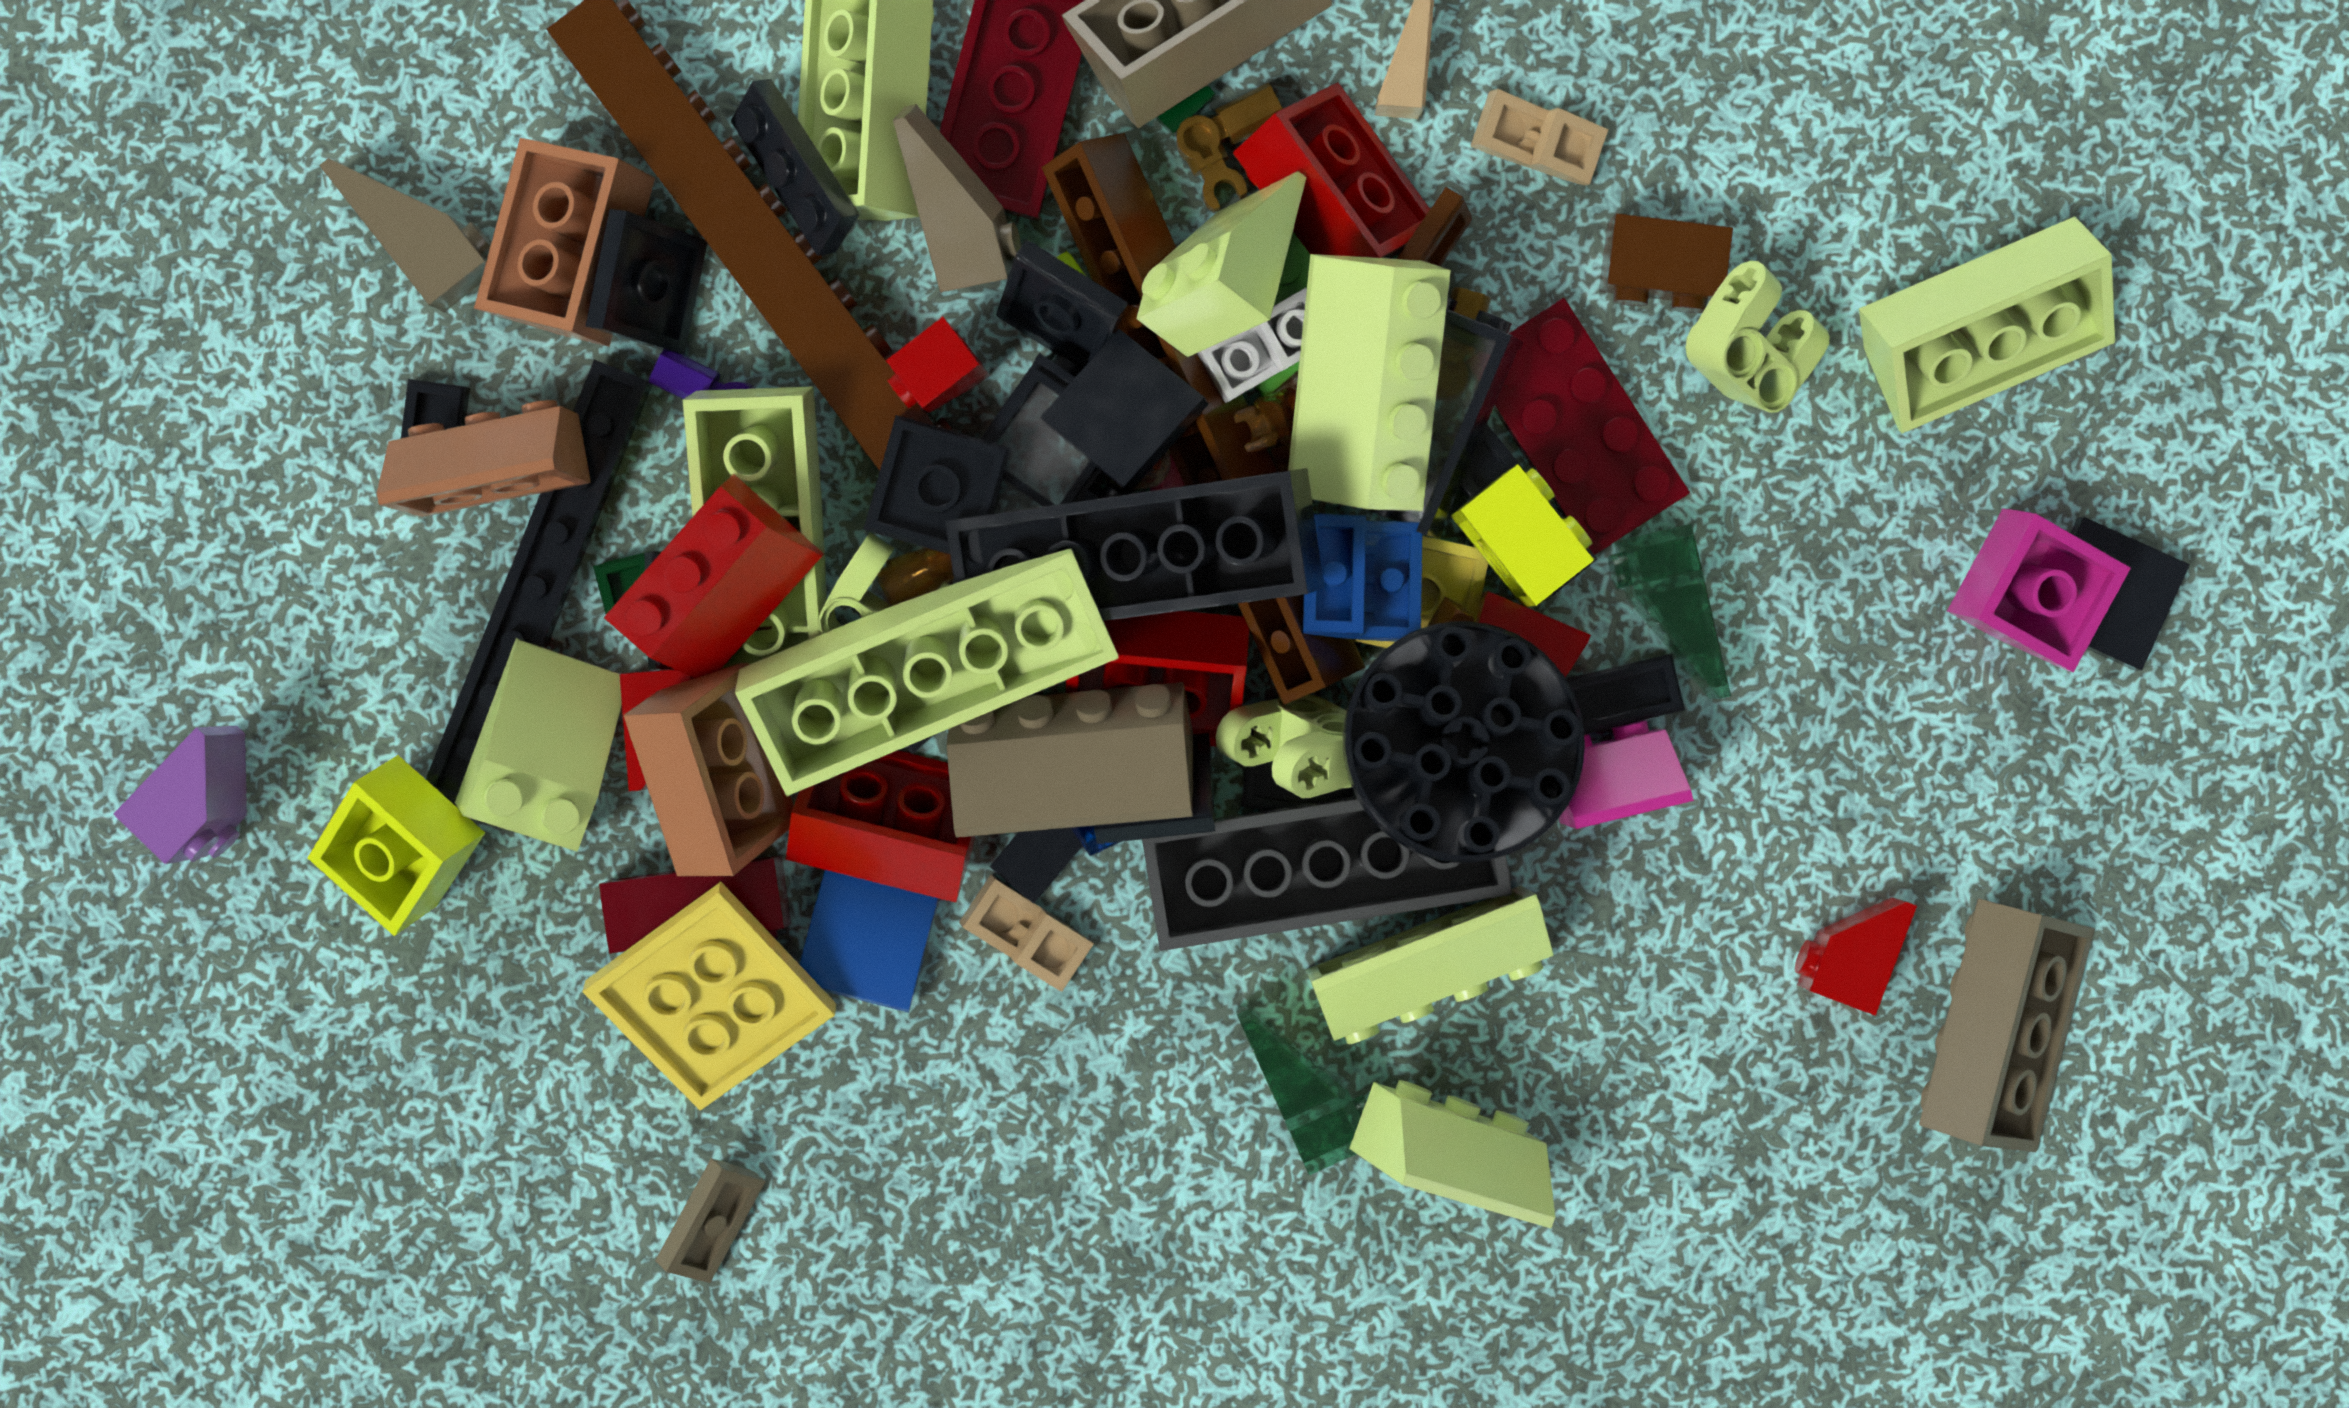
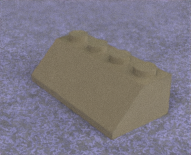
M1085 0L1064 13L1062 17L1107 95L1137 128H1140L1331 7L1332 1Z
M1184 682L1028 696L948 729L947 756L953 824L956 837L1193 817V730Z
M1978 898L1975 911L1969 916L1966 923L1965 939L1967 943L1962 962L1951 980L1950 994L1952 1000L1946 1023L1940 1028L1936 1037L1935 1049L1937 1057L1931 1080L1927 1082L1922 1091L1921 1108L1923 1111L1919 1122L1920 1126L1980 1146L2037 1152L2095 928Z

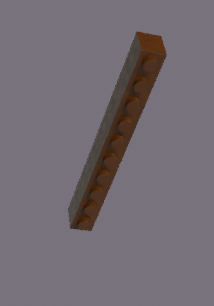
M584 0L546 29L879 470L881 469L896 415L953 431L944 417L933 423L918 402L909 409L895 393L887 381L895 372L885 361V357L893 352L891 347L872 323L865 329L860 327L849 312L858 305L837 276L829 283L826 282L814 266L823 257L821 255L817 256L801 230L793 236L789 233L779 219L788 212L767 183L758 189L755 188L744 173L746 169L752 166V163L731 136L721 143L708 125L716 120L717 117L696 89L687 96L680 89L673 78L682 72L661 43H658L652 49L649 48L638 33L639 30L646 26V23L628 0H618L617 2L614 0Z
M1125 132L1080 141L1042 166L1041 168L1091 279L1128 302L1118 329L1122 330L1203 395L1209 404L1169 448V452L1184 485L1277 472L1243 394L1225 403L1197 353L1189 357L1185 356L1136 319L1143 296L1142 284L1145 277L1153 267L1177 247ZM1304 595L1238 603L1283 705L1325 688L1366 668L1353 639L1303 633Z

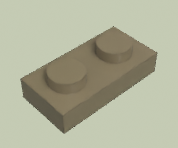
M711 1158L655 1261L668 1273L711 1283L766 1181L750 1169Z

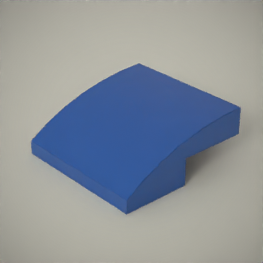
M1314 514L1324 588L1304 594L1303 633L1336 638L1396 642L1409 633L1421 629L1423 534L1416 531L1420 522L1367 521L1366 516Z
M825 870L808 929L800 966L825 992L909 1013L939 898Z

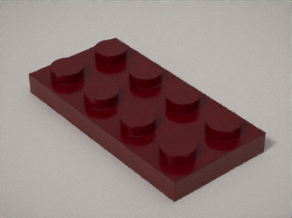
M974 0L939 131L1000 202L1005 213L1039 222L1049 185L1041 167L1056 158L1083 58V53L1065 25L1062 15L1085 0Z
M1564 297L1508 333L1521 340L1523 345L1517 351L1493 409L1530 466L1541 475L1553 491L1555 496L1552 500L1563 517L1566 519L1569 515L1572 516L1587 533L1592 541L1588 548L1594 555L1690 494L1687 486ZM1482 351L1465 361L1468 370L1477 384H1479L1490 358V354Z

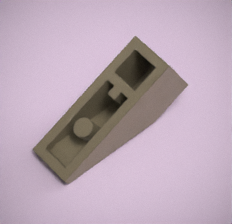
M918 105L905 106L893 119L940 293L1008 279L1016 253L1022 246L1015 223L1007 224L1003 206Z
M329 158L319 165L428 305L445 312L480 285L491 242L472 221L464 226L448 214Z

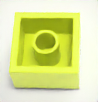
M1516 465L1454 512L1451 517L1522 606L1530 607L1537 606L1594 561V559L1586 550L1592 544V541L1580 524L1570 515L1566 519H1561L1548 501L1555 495L1546 481L1535 469L1531 468L1528 472H1524L1519 465Z
M397 755L352 784L307 859L393 936H396L437 907L485 832L470 818L463 816L452 802Z

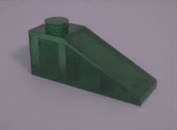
M1692 524L1614 542L1616 554L1608 556L1609 570L1614 587L1616 589L1624 588L1626 599L1709 699L1730 697L1731 692Z
M1245 1003L1236 1007L1238 1019L1308 1175L1356 1155L1349 1148L1366 1104L1363 1094L1352 1099L1346 1084L1248 1004Z

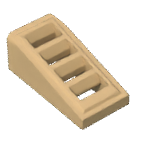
M1434 0L1413 1L1377 98L1375 116L1418 119L1422 116L1426 102Z

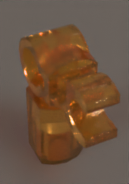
M1286 388L1257 398L1254 401V405L1237 410L1233 416L1236 423L1246 421L1251 429V441L1244 445L1247 452L1253 453L1275 445L1270 451L1278 472L1288 471L1296 399V390L1293 388Z

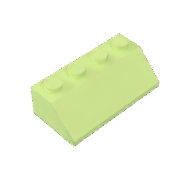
M805 0L798 121L860 215L857 219L890 221L919 217L893 119L905 106L917 104L926 115L928 82L930 79L931 28L934 19L933 0Z
M2076 217L2067 219L1859 308L1864 350L1901 434L2115 343L2112 254Z
M1310 254L1288 471L1308 469L1313 500L1363 509L1423 511L1451 270L1421 260Z
M1518 886L1512 889V895L1482 900L1310 967L1306 971L1333 1040L1345 1037L1347 1044H1353L1378 1034L1380 1030L1377 1024L1399 1016L1402 1023H1407L1429 1015L1434 1011L1432 1003L1448 996L1454 995L1456 1002H1460L1481 995L1489 990L1487 981L1508 974L1511 981L1533 975L1543 969L1541 960L1554 956L1537 895L1523 886Z

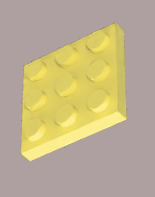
M722 882L715 885L586 979L582 990L611 1022L700 1111L834 1017L836 1012L834 1000Z

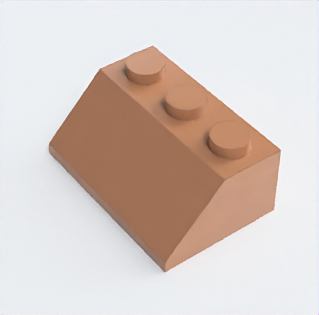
M520 138L474 309L558 335L610 347L613 335L585 327L609 210H624L645 217L655 177L619 158Z
M542 400L522 405V414L501 418L499 412H482L466 416L464 418L465 426L445 430L444 425L440 423L411 427L408 429L409 437L388 441L377 489L378 504L424 517L591 483L579 414L558 406L555 400Z
M749 663L736 664L658 690L623 715L677 876H734L789 830L791 812L794 807L791 796H786L735 694L739 669L748 666Z

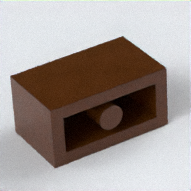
M1616 213L1607 222L1599 292L1613 293V302L1620 305L1647 306L1649 298L1671 300V309L1674 311L1703 313L1709 301L1728 275L1733 227Z

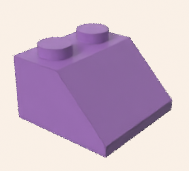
M238 726L196 727L113 815L164 864L187 860L195 862L208 855L212 858L220 856L238 839L240 833L235 827L247 816L245 733Z

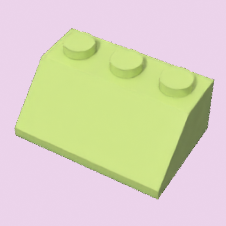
M1403 1080L1398 1081L1396 1089L1373 1082L1352 1139L1350 1150L1401 1185L1552 1228L1556 1217L1547 1144L1526 1132L1529 1125L1527 1121L1496 1110L1493 1119L1479 1115L1481 1107L1450 1095L1447 1096L1445 1104L1430 1100L1432 1096L1431 1091Z

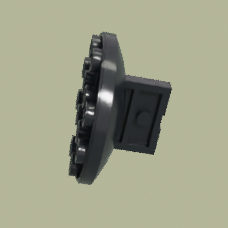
M1471 621L1439 623L1411 632L1394 642L1371 663L1360 678L1349 701L1344 719L1343 754L1345 767L1351 786L1363 809L1373 822L1397 843L1418 854L1440 861L1455 863L1489 861L1506 856L1532 843L1543 835L1567 808L1575 793L1582 772L1585 752L1583 721L1578 702L1564 675L1554 662L1531 642L1506 629L1486 623Z

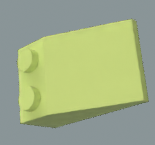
M1297 171L1216 212L1147 274L1142 284L1143 296L1136 319L1187 357L1269 321L1306 177Z
M516 638L455 800V804L462 815L578 852L599 795L622 706L619 673Z

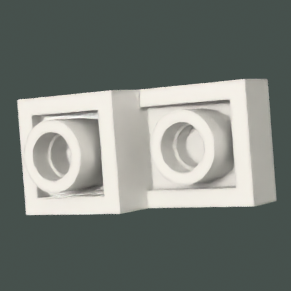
M1306 288L1276 304L1273 307L1269 321L1197 353L1225 403L1299 362Z

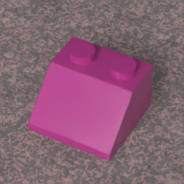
M2003 508L1947 612L2002 642L2074 673L2131 568L2036 513Z
M1647 720L1612 728L1615 739L1592 744L1590 734L1584 735L1585 752L1580 780L1567 808L1559 817V822L1579 829L1694 801L1691 788L1666 729L1649 730Z

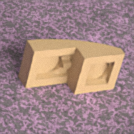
M1495 89L1488 93L1470 147L1566 181L1590 185L1609 129L1563 109L1546 110L1505 91Z
M992 874L959 921L964 929L1008 955L1014 963L1061 992L1094 945L1087 937L1036 903L1033 904L1024 895Z

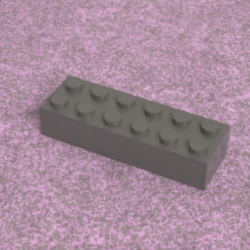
M1356 796L1215 818V832L1142 839L1160 951L1512 895L1506 856L1474 863L1447 862L1423 856L1397 843L1384 833L1369 817Z

